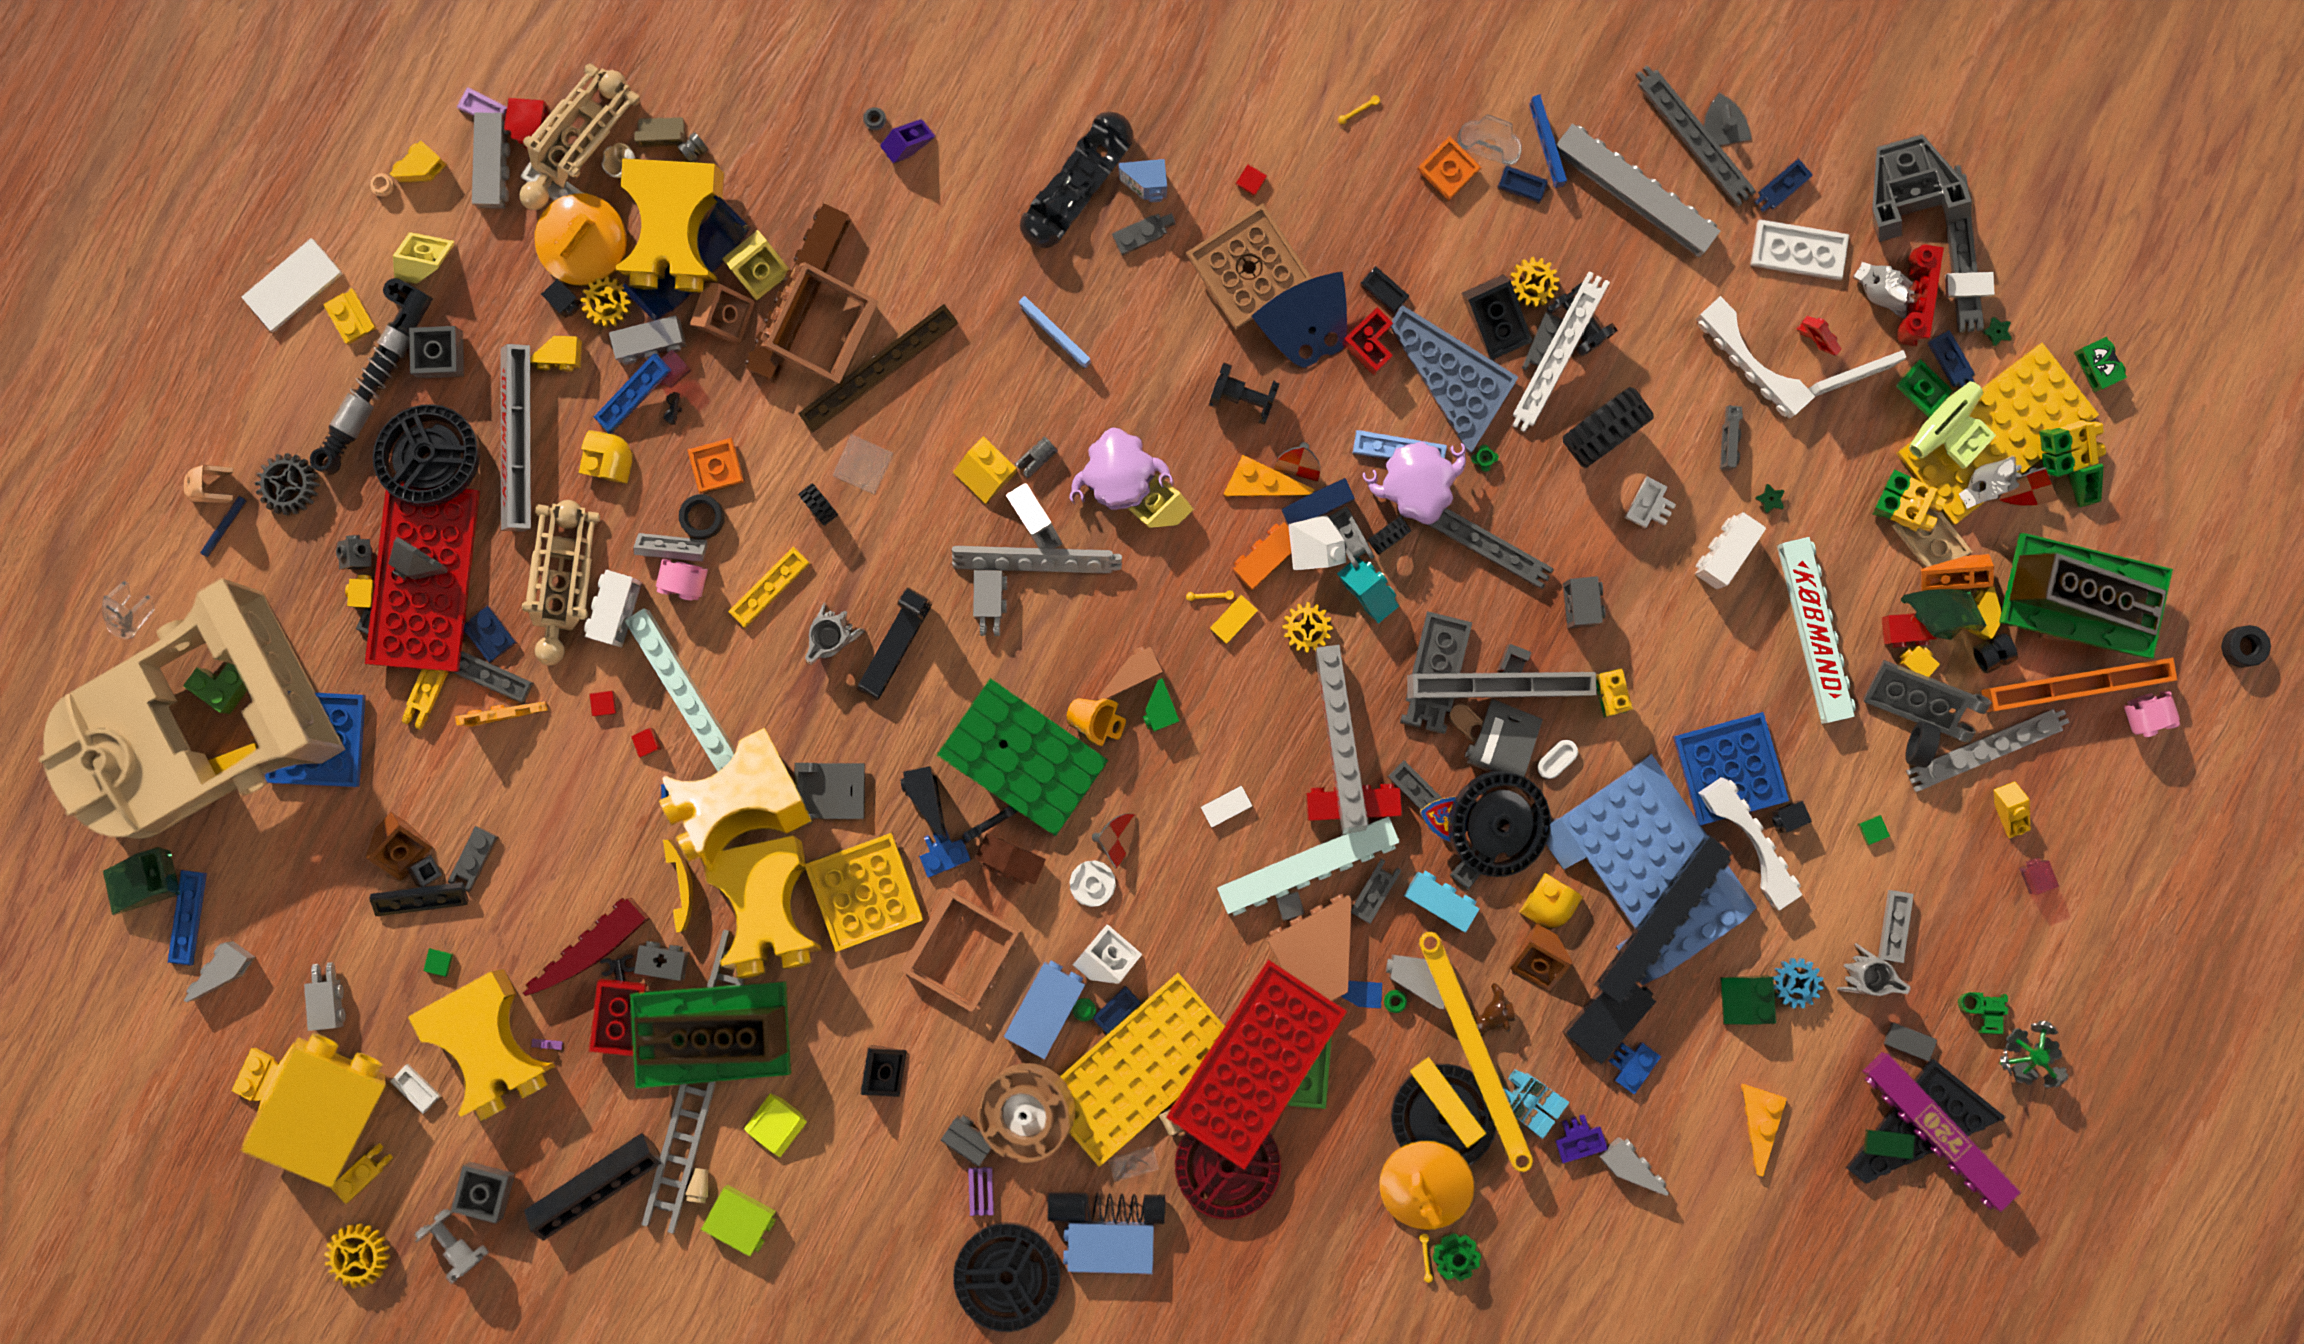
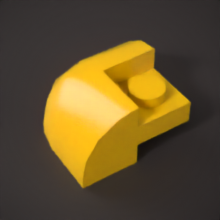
M589 430L581 448L583 454L579 473L628 484L632 465V452L629 445L623 438L616 435Z
M1544 873L1519 913L1541 926L1557 928L1564 925L1572 917L1583 896Z

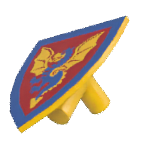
M1454 796L1431 802L1420 810L1424 822L1431 831L1449 842L1448 818L1456 798ZM1472 805L1467 813V817L1465 820V836L1467 832L1468 816L1473 807Z

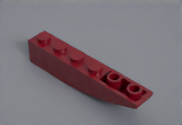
M621 898L612 906L614 910L609 915L605 913L596 920L597 926L591 931L587 929L578 937L579 942L574 947L569 945L560 953L562 957L557 962L553 960L543 968L545 972L539 978L537 976L532 978L525 985L527 989L523 994L529 996L556 986L597 964L616 950L650 917L633 898H627L626 900Z

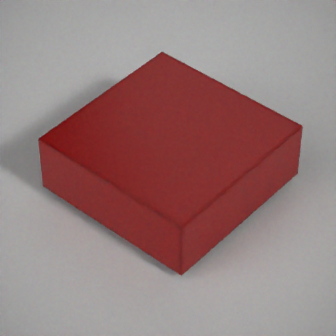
M1247 164L1236 185L1251 195L1256 196L1267 175Z
M614 691L589 694L593 717L617 714Z

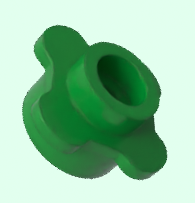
M1481 445L1478 453L1471 457L1472 463L1478 464L1483 472H1488L1491 469L1490 466L1499 459L1498 454L1489 449L1487 445Z

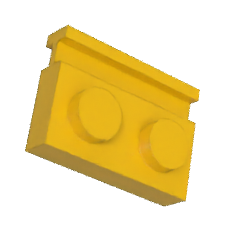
M353 288L349 289L347 293H342L323 304L347 345L364 337L368 332L377 329Z

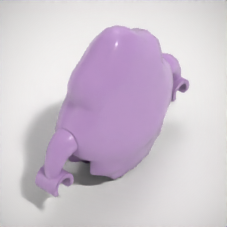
M1110 428L1088 449L1090 461L1083 471L1074 477L1070 500L1075 504V496L1081 495L1082 502H1085V496L1080 491V488L1085 484L1094 491V496L1099 503L1107 505L1111 510L1127 509L1131 506H1139L1142 499L1149 494V482L1154 477L1155 471L1161 473L1159 476L1161 487H1164V479L1169 478L1171 486L1174 485V480L1165 462L1143 452V444L1140 438L1129 435L1120 428Z
M1423 441L1408 444L1395 449L1393 456L1386 463L1388 474L1383 481V485L1376 483L1378 476L1375 470H1373L1374 477L1372 479H1367L1365 472L1363 473V478L1375 496L1387 498L1397 503L1399 513L1403 517L1413 518L1423 524H1433L1440 518L1444 509L1452 503L1453 495L1450 487L1456 477L1464 471L1466 464L1465 446L1461 443L1462 451L1459 453L1454 452V448L1451 446V452L1457 458L1456 462L1451 464L1450 461L1441 457L1439 449L1434 446H1429Z

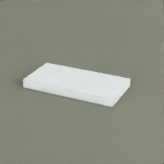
M1758 220L1751 266L1841 281L1843 279L1849 234Z
M311 238L245 293L242 298L271 332H275L343 273L315 240Z
M1904 350L1817 382L1808 389L1814 396H1818L1892 368L1905 360L1906 355Z

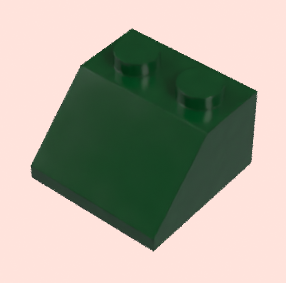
M1773 976L1720 977L1723 1024H1776Z

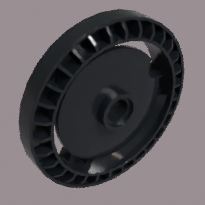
M418 405L398 413L382 428L374 445L373 467L381 485L399 501L419 507L440 505L457 497L472 482L479 467L480 444L471 425L459 413L440 405ZM440 421L452 425L461 433L464 446L460 445L455 434L445 426L435 424L433 428H424L422 422ZM401 435V437L396 442L393 450L392 462L393 467L396 471V475L392 477L389 466L390 452L393 447V444ZM431 452L429 457L423 459L424 454ZM401 481L405 482L403 486L399 485ZM414 487V488H418V489H430V490L417 491V490H411V489Z
M1507 771L1485 773L1471 780L1456 796L1448 818L1449 840L1457 857L1472 870L1491 877H1506L1517 874L1528 868L1542 853L1550 834V809L1542 791L1529 779ZM1503 785L1515 786L1527 796L1531 806L1528 805L1524 798L1512 791L1495 790L1487 793V790ZM1471 805L1473 807L1468 816L1467 832L1470 842L1476 849L1475 854L1471 851L1470 847L1468 846L1465 836V820ZM1502 819V825L1497 829V823ZM1500 853H1505L1507 857H1511L1508 860L1494 862ZM1483 855L1487 856L1486 861L1481 860Z
M1449 1063L1434 1064L1443 1077L1457 1078L1469 1084L1476 1091L1483 1105V1110H1479L1476 1101L1467 1090L1457 1084L1448 1082L1478 1124L1480 1116H1484V1123L1479 1125L1486 1134L1478 1139L1469 1149L1460 1154L1470 1166L1479 1160L1489 1149L1495 1138L1497 1128L1473 1072L1459 1065ZM1413 1075L1408 1076L1399 1086L1391 1106V1126L1399 1146L1403 1147L1412 1143L1405 1129L1404 1112L1408 1099L1415 1089L1419 1087L1421 1091L1414 1098L1409 1113L1411 1130L1416 1137L1414 1143L1423 1141L1436 1142L1446 1145L1455 1151L1464 1148L1465 1145L1448 1122H1439V1110Z
M1002 1222L986 1226L971 1236L960 1250L953 1273L956 1297L966 1314L985 1328L1000 1332H1013L1028 1328L1040 1321L1048 1313L1057 1297L1060 1285V1266L1057 1255L1047 1239L1029 1226L1014 1222ZM998 1237L1017 1238L1016 1241H1000L988 1246L980 1253L974 1267L967 1268L971 1256L982 1244ZM1021 1240L1028 1242L1030 1244L1029 1247H1026L1025 1245L1021 1244ZM1033 1248L1037 1249L1042 1256L1048 1273L1046 1291L1036 1305L1033 1300L1036 1298L1041 1287L1042 1269L1039 1261L1034 1262L1029 1258ZM1003 1272H1010L1013 1275V1280L1010 1282L1003 1281L1001 1278ZM967 1275H972V1283H967ZM969 1289H974L978 1298L989 1308L999 1312L1015 1311L1018 1316L1004 1317L991 1314L977 1304ZM1029 1306L1030 1310L1023 1313L1021 1309Z

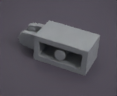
M974 570L973 617L980 618V636L986 635V618L994 619L993 633L995 636H1000V619H1002L1003 613H1007V599H1003V590H1007V576H1003L1002 571Z
M333 962L327 963V981L322 982L320 965L313 964L311 969L312 983L304 984L308 1031L342 1027L346 1018L345 1010L342 1008L341 1003L344 990L343 986L340 985V980H336L335 964Z

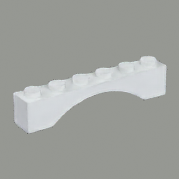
M1721 296L1696 318L1699 322V328L1714 338L1715 345L1721 350L1724 349L1730 355V361L1735 366H1740L1746 372V378L1761 388L1762 395L1777 405L1776 409L1782 416H1787L1790 419L1815 397L1800 380L1775 374L1761 365L1751 355L1740 336L1736 312Z
M1721 777L1698 792L1710 812L1733 821L1750 838L1760 861V889L1771 906L1780 911L1802 896L1798 889L1801 885L1793 875L1790 877L1786 871L1788 868L1787 863L1781 856L1777 857L1773 851L1776 849L1770 838H1765L1761 831L1764 830L1762 825L1749 814L1751 809L1744 799L1740 800L1736 794L1738 792L1736 785L1732 780L1728 781Z

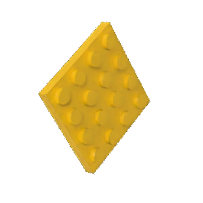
M893 832L804 864L836 952L924 920Z

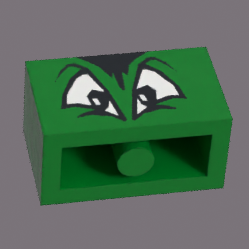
M2107 336L2074 352L2094 393L2127 378L2125 366L2118 360L2115 354V346L2108 340Z

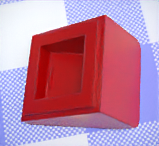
M653 728L645 729L631 736L639 758L661 750Z

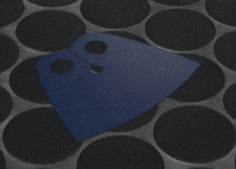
M1342 271L1315 277L1297 284L1271 299L1252 315V318L1266 336L1287 358L1300 367H1309L1317 363L1322 355H1333L1344 348L1342 343L1347 336V303ZM1311 326L1316 328L1314 334L1308 332ZM1329 332H1334L1338 336V342L1334 346H1327L1324 342V337ZM1305 344L1310 345L1313 349V353L1308 359H1303L1299 355L1300 347Z

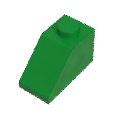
M1163 678L1157 681L1145 709L1147 715L1143 716L1147 729L1152 728L1153 732L1180 722Z

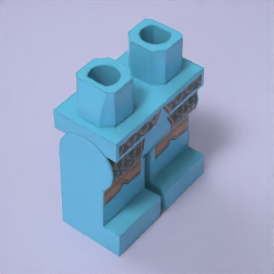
M1514 1069L1508 1079L1517 1085L1511 1093L1503 1087L1513 1114L1537 1135L1544 1138L1555 1121L1536 1108V1104L1558 1119L1569 1102L1530 1074H1524Z

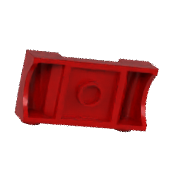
M1924 244L1914 249L1909 255L1910 268L1908 277L1916 278L1917 280L1914 281L1912 291L1915 292L1914 303L1910 304L1909 315L1901 321L1897 331L1898 344L1916 347L1918 339H1929L1931 336L1944 247Z

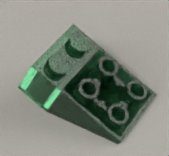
M161 847L137 853L103 871L112 915L180 895L171 851Z

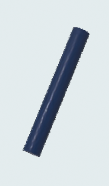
M241 496L237 497L200 553L207 558L210 556L246 503V499Z

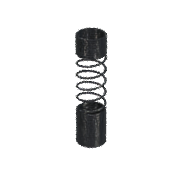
M1054 1191L1048 1193V1222L1085 1223L1087 1205L1088 1219L1092 1223L1098 1198L1102 1223L1106 1220L1110 1199L1113 1222L1116 1224L1118 1221L1121 1200H1123L1125 1222L1128 1224L1135 1199L1136 1215L1139 1224L1142 1222L1143 1213L1144 1224H1165V1194H1144L1140 1219L1137 1197L1133 1194L1127 1220L1125 1198L1123 1193H1121L1115 1220L1111 1193L1107 1197L1104 1219L1102 1217L1099 1193L1095 1197L1092 1219L1090 1218L1088 1195L1086 1192L1055 1193Z

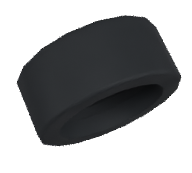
M696 494L689 497L682 503L679 510L681 527L687 534L697 539H708L715 536L724 524L725 514L722 506L714 498L707 495ZM700 503L711 506L715 513L713 525L705 530L693 528L688 520L691 508Z
M1925 722L1917 723L1906 747L1905 760L1908 764L1921 768H1927L1931 764L1940 741V729L1938 726Z

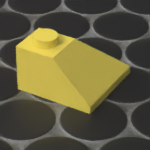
M409 232L393 255L394 278L406 283L417 284L440 267L453 248L454 241Z
M1158 474L1149 482L1150 492L1142 499L1140 505L1131 506L1127 509L1149 528L1178 525L1194 509L1183 495L1167 481L1163 480L1164 487H1161Z

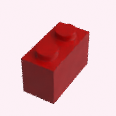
M1935 612L1882 617L1884 645L1892 644V648L1907 647V643L1915 642V646L1930 645V641L1937 639Z

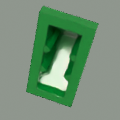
M2102 463L2068 474L2079 508L2102 501L2104 471Z

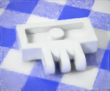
M1647 476L1625 518L1643 528L1648 526L1651 519L1666 525L1667 520L1660 517V515L1670 517L1672 512L1664 507L1667 506L1674 509L1676 504L1663 498L1667 486Z

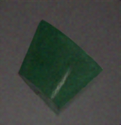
M1957 589L1925 590L1906 594L1901 598L1903 604L1908 603L1917 612L1915 617L1925 625L1933 637L1952 640L1963 628L1982 631L1987 626L1970 591Z

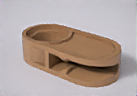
M1465 704L1453 706L1451 712H1449L1450 721L1470 741L1476 742L1478 738L1472 736L1471 728L1474 725L1482 727L1484 721Z

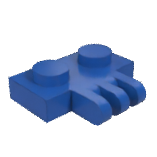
M947 829L948 841L943 842L936 832L933 833L935 843H932L929 835L924 837L930 852L919 857L928 878L971 861L963 839L952 843Z
M1621 1042L1619 1047L1626 1051V1053L1623 1055L1616 1050L1614 1054L1621 1060L1618 1063L1614 1058H1610L1608 1062L1620 1070L1614 1080L1635 1095L1661 1056L1642 1042H1640L1635 1051Z

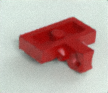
M1806 316L1799 327L1796 328L1800 335L1813 339L1821 351L1837 356L1842 350L1837 342V337L1829 330V324L1820 317L1816 319Z

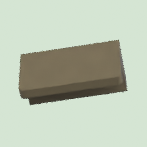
M682 117L639 119L638 132H635V142L639 147L679 145L681 142H685L684 119Z

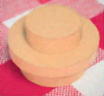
M378 174L372 178L370 187L375 195L386 197L392 193L394 182L388 175Z

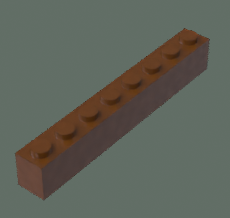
M823 203L821 209L818 208L814 214L813 221L815 222L812 228H808L804 235L803 241L805 243L802 249H798L795 254L793 269L796 265L799 266L800 263L806 262L826 273L851 221L849 215ZM789 269L785 275L784 282L786 283L784 288L790 286L793 280L790 277L793 269ZM806 274L804 275L772 343L790 351L821 285L820 281ZM779 290L776 294L774 309L780 307L783 301L780 298L783 290ZM771 310L766 315L764 330L766 327L770 328L773 322L771 319L773 311ZM760 331L755 339V344L757 345L754 351L749 352L746 358V369L750 373L775 383L785 358L761 346L763 340H761L763 332Z

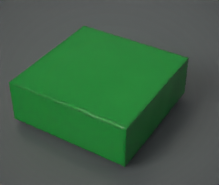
M1881 815L1858 824L1866 845H1871L1890 837Z
M429 948L423 971L445 977L448 976L453 953Z

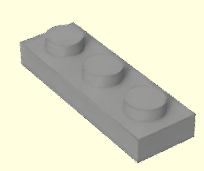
M638 533L633 549L634 555L703 561L707 550V540Z
M1888 890L1878 958L1904 963L1914 894Z

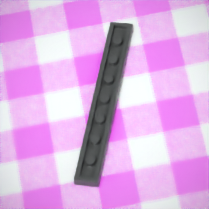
M365 608L356 627L357 630L368 634L371 610ZM464 651L461 652L459 672H453L522 704L525 703L534 684Z

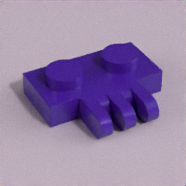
M1584 1114L1579 1115L1582 1124L1579 1126L1575 1117L1570 1118L1572 1128H1569L1567 1120L1561 1121L1566 1136L1555 1139L1562 1163L1608 1150L1601 1127L1597 1126L1589 1129Z

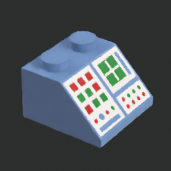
M1165 159L1119 163L1120 180L1141 198L1149 200V202H1160L1163 198H1167Z

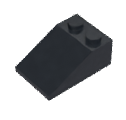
M1502 274L1461 293L1490 360H1494L1533 342L1511 280Z
M931 766L903 771L904 778L900 779L902 791L905 792L906 796H909L943 842L948 841L936 773Z

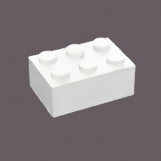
M1744 512L1737 516L1733 515L1731 519L1728 518L1721 527L1723 533L1712 540L1708 546L1710 552L1706 556L1703 555L1695 566L1698 568L1695 575L1717 590L1730 583L1766 530V527Z
M606 570L605 574H602L599 578L598 587L600 590L598 597L595 596L592 601L591 609L593 613L591 619L588 618L584 631L587 633L585 637L622 648L628 630L624 620L633 614L642 582L633 577Z

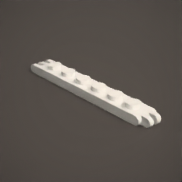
M1590 271L1513 414L1516 417L1513 427L1517 428L1522 420L1524 424L1521 431L1526 432L1529 425H1535L1610 284L1609 281L1605 280L1602 287H1598L1602 279L1599 276L1596 277L1593 284L1590 283L1594 274Z

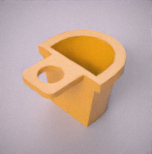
M1077 698L1070 704L1067 711L1068 725L1085 734L1092 743L1103 746L1106 736L1116 740L1120 739L1126 719L1115 714L1118 706L1117 702L1104 698L1098 701ZM1116 721H1118L1119 727L1117 731L1113 733V725Z

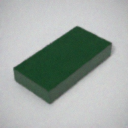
M1866 1129L1863 1152L1913 1159L1915 1135Z

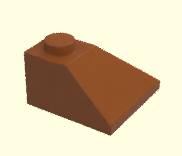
M390 812L375 828L366 859L401 881L409 873L406 866L422 859L432 849V845L408 822Z
M1536 924L1523 942L1510 969L1544 989L1551 991L1571 966L1572 960L1558 935Z

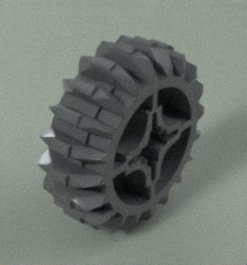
M285 453L284 457L277 454L276 461L269 458V466L261 465L264 472L256 473L261 478V481L255 482L256 486L261 487L256 491L257 495H263L260 498V502L267 503L266 508L269 510L274 509V513L280 514L283 512L287 516L290 515L291 511L293 514H299V508L304 511L307 510L305 503H314L311 496H317L318 493L313 490L320 486L319 483L314 482L319 477L318 474L312 473L315 469L308 465V460H301V457L296 454L293 457L289 453ZM288 467L287 469H284V472L280 476H275L280 470ZM298 470L302 475L303 486L298 482ZM280 481L285 483L286 481H288L295 487H286L284 484H281ZM272 483L276 485L277 498L273 494ZM300 492L296 498L287 502L294 493Z

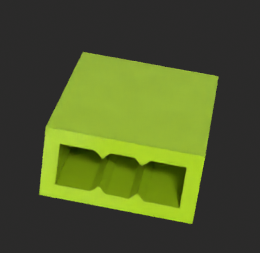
M727 1184L721 1191L701 1230L751 1256L755 1251L759 1253L765 1242L762 1239L765 1231L770 1232L777 1220L773 1218L776 1211Z

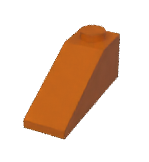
M1989 554L1963 556L1921 569L1922 592L1994 587V565Z

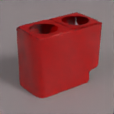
M508 98L504 129L511 131L512 139H517L519 144H524L523 140L525 137H531L549 116V106L544 100Z

